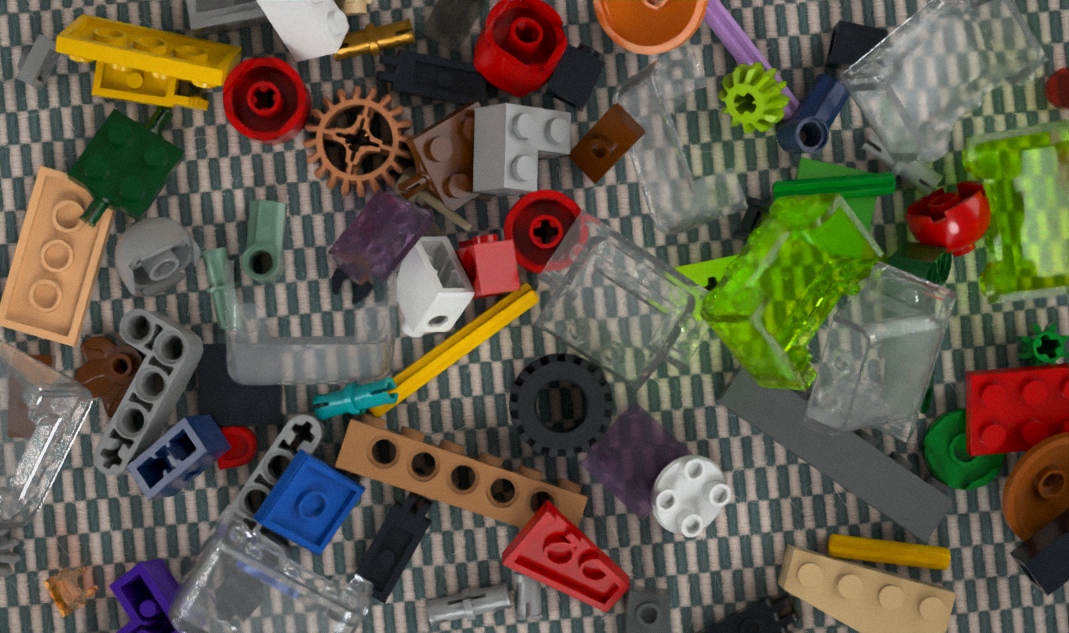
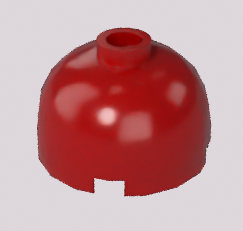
M976 180L955 183L958 189L955 192L945 194L943 188L931 192L928 197L923 196L907 208L908 214H904V217L918 243L947 247L948 249L945 252H951L954 257L965 255L976 248L975 243L984 236L991 222L988 196L982 182Z

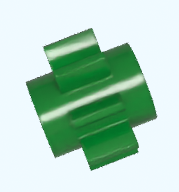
M1054 322L1047 323L1044 331L1041 330L1037 323H1030L1029 330L1031 333L1027 336H1017L1016 338L1020 343H1023V352H1020L1017 358H1028L1032 361L1030 366L1042 365L1043 362L1045 365L1057 364L1055 361L1060 357L1069 358V353L1064 351V342L1069 339V335H1058L1055 333L1056 323ZM1041 340H1048L1050 345L1044 349L1045 354H1038L1036 349L1042 345Z

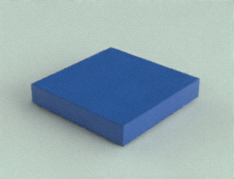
M300 448L253 518L262 526L320 556L366 488L357 480Z

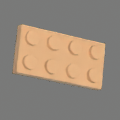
M43 166L39 167L0 302V326L78 347L116 210L107 208L95 227L89 226L88 222L87 224L84 223L79 217L93 198L87 190L69 180L65 172Z

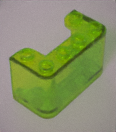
M1064 119L965 137L966 147L962 150L964 168L967 172H971L974 178L984 179L985 191L991 209V229L987 232V243L990 252L995 254V261L988 262L985 271H982L979 276L980 289L982 294L987 296L988 305L1069 294V120Z
M840 193L795 195L791 197L786 195L777 199L771 205L770 213L762 224L749 235L748 243L737 258L727 265L725 274L719 283L703 298L700 309L701 317L758 386L807 391L818 375L810 365L814 357L806 348L842 295H857L861 290L858 283L871 275L877 280L884 279L889 258Z

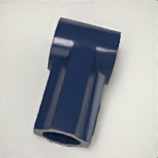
M818 74L792 118L784 120L777 131L779 146L789 154H808L821 151L827 145L829 128L850 96L847 90L848 87L838 79L829 77L826 74ZM801 127L806 131L804 144L799 137Z

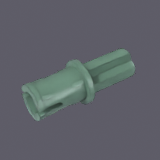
M227 247L201 252L210 287L206 289V293H211L218 326L221 330L237 328L243 324L235 287L239 286V283H234Z

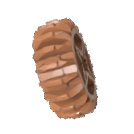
M354 86L352 90L353 99L348 100L347 94L343 89L337 90L340 103L334 105L329 97L323 98L324 105L329 109L325 115L320 110L313 109L311 114L320 121L319 126L311 123L306 124L305 130L315 134L316 139L304 140L303 146L307 149H317V152L306 157V161L310 165L322 163L314 172L318 179L325 177L329 173L331 174L326 183L327 188L333 190L342 181L341 194L343 196H349L352 185H356L358 197L365 198L366 185L371 184L372 190L376 195L382 193L378 181L383 178L390 187L396 185L390 173L394 169L402 175L406 170L403 165L398 163L400 158L413 160L412 153L402 149L403 145H407L406 140L412 137V135H402V132L409 130L412 127V122L410 119L397 122V119L403 115L405 110L401 105H398L389 111L388 108L393 100L389 94L383 96L380 102L377 103L378 91L376 88L371 87L366 99H363L360 86ZM354 110H362L355 124L346 129L331 128L334 122L342 115ZM374 112L382 116L389 123L393 135V144L385 143L383 140L373 137L372 119ZM364 130L366 132L364 137L367 141L370 140L373 146H361L355 154L352 151L355 147L351 143L349 144L345 138H358L360 132ZM327 140L334 141L345 147V162L347 164L344 172L338 170L331 162L327 151ZM368 156H388L383 165L375 171L357 175L358 169H361L363 161Z

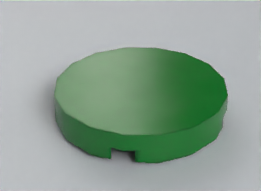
M955 408L940 414L929 424L922 439V457L927 470L936 480L953 489L974 490L987 485L999 474L1003 466L1004 453L971 456L966 452V409Z

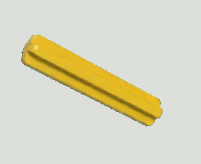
M831 534L827 545L828 554L832 557L947 570L951 558L950 550L945 547Z

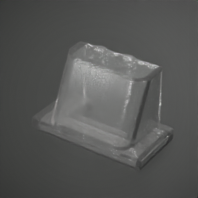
M582 210L538 277L539 280L555 289V292L534 324L638 391L664 360L680 371L687 367L725 301Z
M878 261L871 269L867 286L833 315L803 425L825 435H837L872 427L907 443L913 435L958 293Z

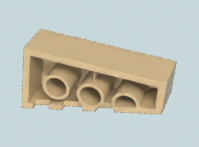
M791 544L787 545L777 582L787 592L860 633H946L957 594L940 585L842 558L832 557Z

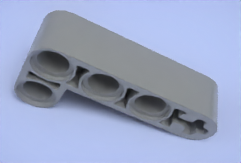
M132 309L124 314L119 324L122 339L146 354L94 453V462L97 469L109 476L131 474L126 466L157 441L203 354V342L196 333L157 311ZM144 319H147L150 324V330L148 335L143 338L140 333V326ZM180 338L184 344V351L177 358L173 347ZM161 375L164 380V388L158 395L154 389V382L156 377ZM139 411L144 416V425L140 431L135 425V416Z
M312 413L297 415L287 422L214 531L216 547L223 554L262 579L273 578L288 566L290 550L283 540L265 529L264 526L253 518L257 510L251 507L249 496L254 489L261 490L268 496L276 485L280 476L274 473L272 462L277 455L286 456L290 461L294 459L298 452L283 444L286 441L288 445H292L297 441L301 433L296 429L297 425L302 426L311 423L313 426L310 432L315 436L314 439L309 438L301 442L297 451L301 448L312 455L315 454L326 436V427L324 422ZM229 524H237L244 530L245 540L242 545H234L228 541L226 529ZM270 547L278 553V567L268 568L261 563L260 552L262 548Z

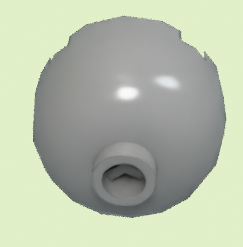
M167 217L142 218L140 221L135 220L131 222L120 237L115 247L114 263L120 278L130 294L136 296L135 291L141 290L144 296H153L170 289L187 277L185 273L180 271L186 268L190 262L195 267L199 262L201 250L190 232L182 224Z

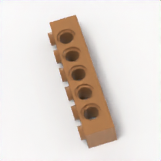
M366 413L362 414L361 420L357 418L350 419L335 465L337 468L523 528L536 513L530 505L531 497L537 492L545 491L552 495L554 506L577 528L579 527L588 500V495L580 492L582 485L559 477L557 484L541 479L542 471L524 465H519L518 471L503 467L504 459L480 452L479 458L463 453L465 446L445 439H441L440 444L436 445L424 441L426 434L424 432L402 426L401 431L397 432L385 428L386 420ZM381 439L391 441L396 447V456L391 462H382L375 455V445ZM421 452L431 454L436 461L435 471L429 475L418 473L413 466L416 454ZM460 465L469 466L475 473L474 484L467 488L457 486L452 479V472L456 467ZM500 478L510 480L515 487L514 495L504 501L496 499L491 492V485L495 480Z

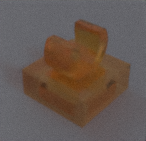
M80 566L72 572L65 568L43 581L63 617L87 604L85 599L93 596L99 589L97 585L87 590L81 589L78 586V577L88 571L86 566Z

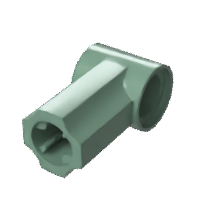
M251 200L246 251L243 253L241 262L245 274L258 283L272 284L283 275L285 269L283 249L288 207L286 203L269 200ZM262 254H270L273 258L272 268L265 274H257L254 270L255 260Z

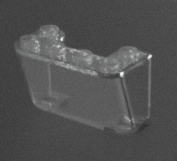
M692 45L668 53L618 85L612 97L613 105L618 102L646 131L629 150V154L653 223L657 230L668 236L682 235L734 217L748 208L734 167L693 181L669 109L684 103L692 91L706 86ZM721 183H725V184H727V185L731 188L732 193H733V198H732V195H731V193L729 192L728 188H726V187H725L724 185H722Z

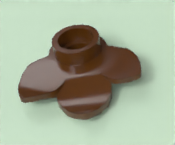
M95 336L80 345L81 352L87 362L75 373L73 390L85 398L101 397L107 416L113 417L145 356L141 351L129 344L117 345L108 337ZM122 358L125 359L128 364V369L126 372H124L121 368Z

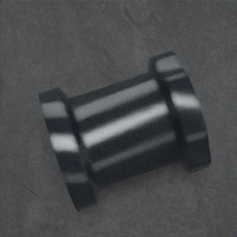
M747 197L745 201L748 205L739 229H734L732 236L766 249L768 245L766 237L774 217L780 216L782 210L760 199Z

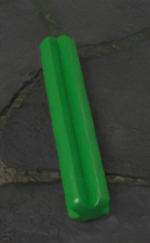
M892 172L776 181L772 185V197L774 203L786 204L891 195L895 193L896 183Z

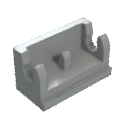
M186 0L190 27L198 37L270 22L256 0Z

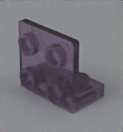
M379 189L348 228L340 235L328 253L353 282L363 286L370 276L386 281L434 222L435 216L431 211Z
M633 402L604 433V437L595 443L584 455L579 463L643 521L654 509L651 506V492L659 473L673 460L682 456L693 455V453L640 405Z

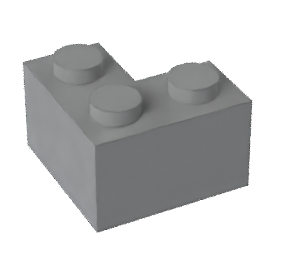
M511 103L475 108L473 192L505 196L537 192L538 159L570 154L571 113Z

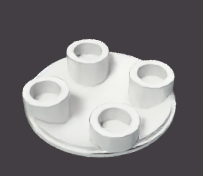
M686 455L670 462L657 476L651 492V508L658 523L668 531L683 534L686 537H695L717 517L722 506L728 503L731 491L726 485L724 475L716 463L704 456Z

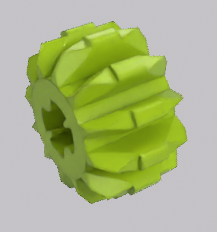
M762 61L755 62L750 66L747 63H742L734 68L733 73H729L723 78L721 83L724 88L719 91L717 98L726 103L722 107L720 114L730 113L733 117L730 127H737L742 123L745 134L752 133L756 129L760 132H765L773 127V123L783 119L785 114L783 107L788 104L790 97L781 93V90L786 87L787 81L777 82L774 78L777 68H770L765 72Z

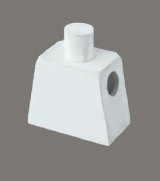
M410 236L394 286V295L405 316L401 324L402 330L411 337H421L425 332H446L453 327L473 298L475 290L447 236Z

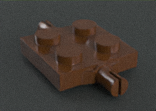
M470 101L406 140L415 159L417 174L398 184V190L403 191L400 193L403 198L408 200L411 196L425 188L435 198L455 211L482 194L473 192L475 108H481L479 101Z

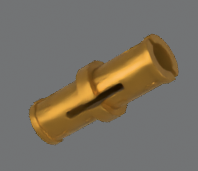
M410 18L374 27V24L371 23L365 25L364 30L346 33L341 46L348 44L349 46L340 48L338 53L333 54L335 61L338 62L342 59L371 53L372 56L381 55V50L416 44L413 32L397 35V33L413 30Z

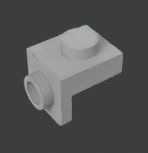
M55 33L52 40L41 34L38 35L32 48H27L21 55L17 65V69L20 71L16 78L42 91L60 55L71 60L68 54L55 52L58 34ZM73 61V62H75V63H77V64H79V65H82V63H83V62Z

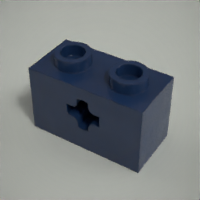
M210 414L188 416L181 419L126 467L149 501L166 498L179 493L229 451L232 446Z

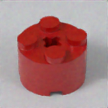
M541 0L499 1L489 12L476 41L475 57L473 60L475 69L491 84L501 90L510 92L515 97L522 98L529 95L530 92L540 89L550 79L567 46V35L564 36L561 27L563 21L560 15L550 5Z
M261 57L241 62L230 72L223 87V105L226 118L237 131L256 143L271 146L285 143L303 130L310 117L312 100L306 83L289 64L278 58ZM264 94L268 97L273 96L272 99L275 104L270 109L266 106L263 107V103L260 101L261 96Z
M544 189L528 193L514 204L504 224V239H513L517 264L526 271L538 275H553L567 270L579 259L587 242L588 227L584 213L571 198L555 190ZM544 222L549 223L550 229L557 230L558 236L551 237L549 244H543L541 237L534 236V231L540 230L541 223Z

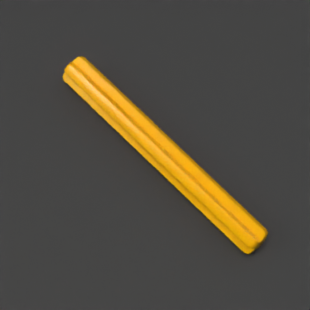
M528 283L521 284V290L510 292L394 376L392 379L397 389L385 392H388V394L398 393L396 403L368 408L369 411L376 418L381 417L537 304L539 298L536 292Z

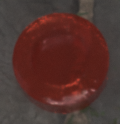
M1069 67L1055 71L1045 83L1047 100L1052 106L1061 110H1069Z

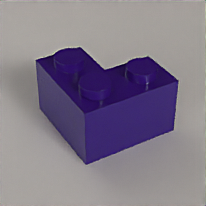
M161 558L140 562L109 585L131 619L128 624L116 633H197L205 627L202 619Z

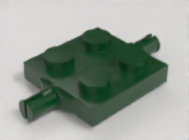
M158 106L147 124L134 121L116 109H113L67 173L69 180L87 190L93 198L79 217L84 223L87 224L88 222L89 226L95 227L107 208L121 211L136 221H140L185 158V151L165 140L161 135V131L170 118L173 117V114L168 109L164 111L163 106Z

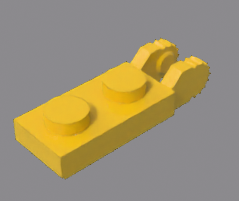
M96 61L91 93L95 97L173 109L179 106L207 111L209 101L201 97L177 95L179 82L192 83V80L178 77L172 80H163L153 77L149 71L140 69L120 71L111 68L110 63Z

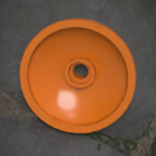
M593 0V5L601 27L617 45L637 54L652 55L672 51L691 38L704 18L708 0Z

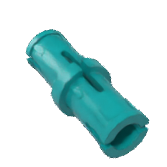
M390 377L362 385L358 382L349 383L342 390L315 395L313 405L323 403L324 407L315 408L314 412L320 420H326L330 417L346 413L360 415L365 413L367 408L396 403L398 393L388 394L385 391L397 389V386Z

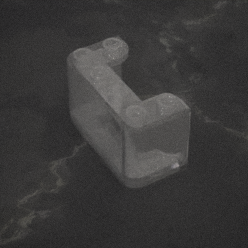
M931 0L842 74L840 80L893 161L904 163L926 161L931 163L948 152L949 148L947 145L952 139L949 132L956 126L954 123L956 119L962 114L970 113L980 107L985 101L983 97L992 89L1014 84L1015 87H1020L1029 83L1037 76L1036 69L1044 64L1048 57L1013 0Z
M227 504L180 581L168 610V616L172 621L173 627L180 633H355L368 613L373 583L357 574L347 584L341 583L342 577L336 573L330 581L259 543L261 532L254 529L250 535L242 525L246 514Z

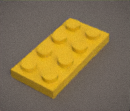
M82 14L57 35L55 52L68 54L71 60L88 63L97 60L110 63L111 68L120 71L140 69L151 72V75L158 79L172 80L178 77L192 80V84L197 87L215 88L222 86L230 72L240 64L242 47Z

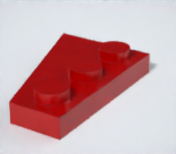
M548 500L545 501L502 552V565L606 613L630 588L629 575Z

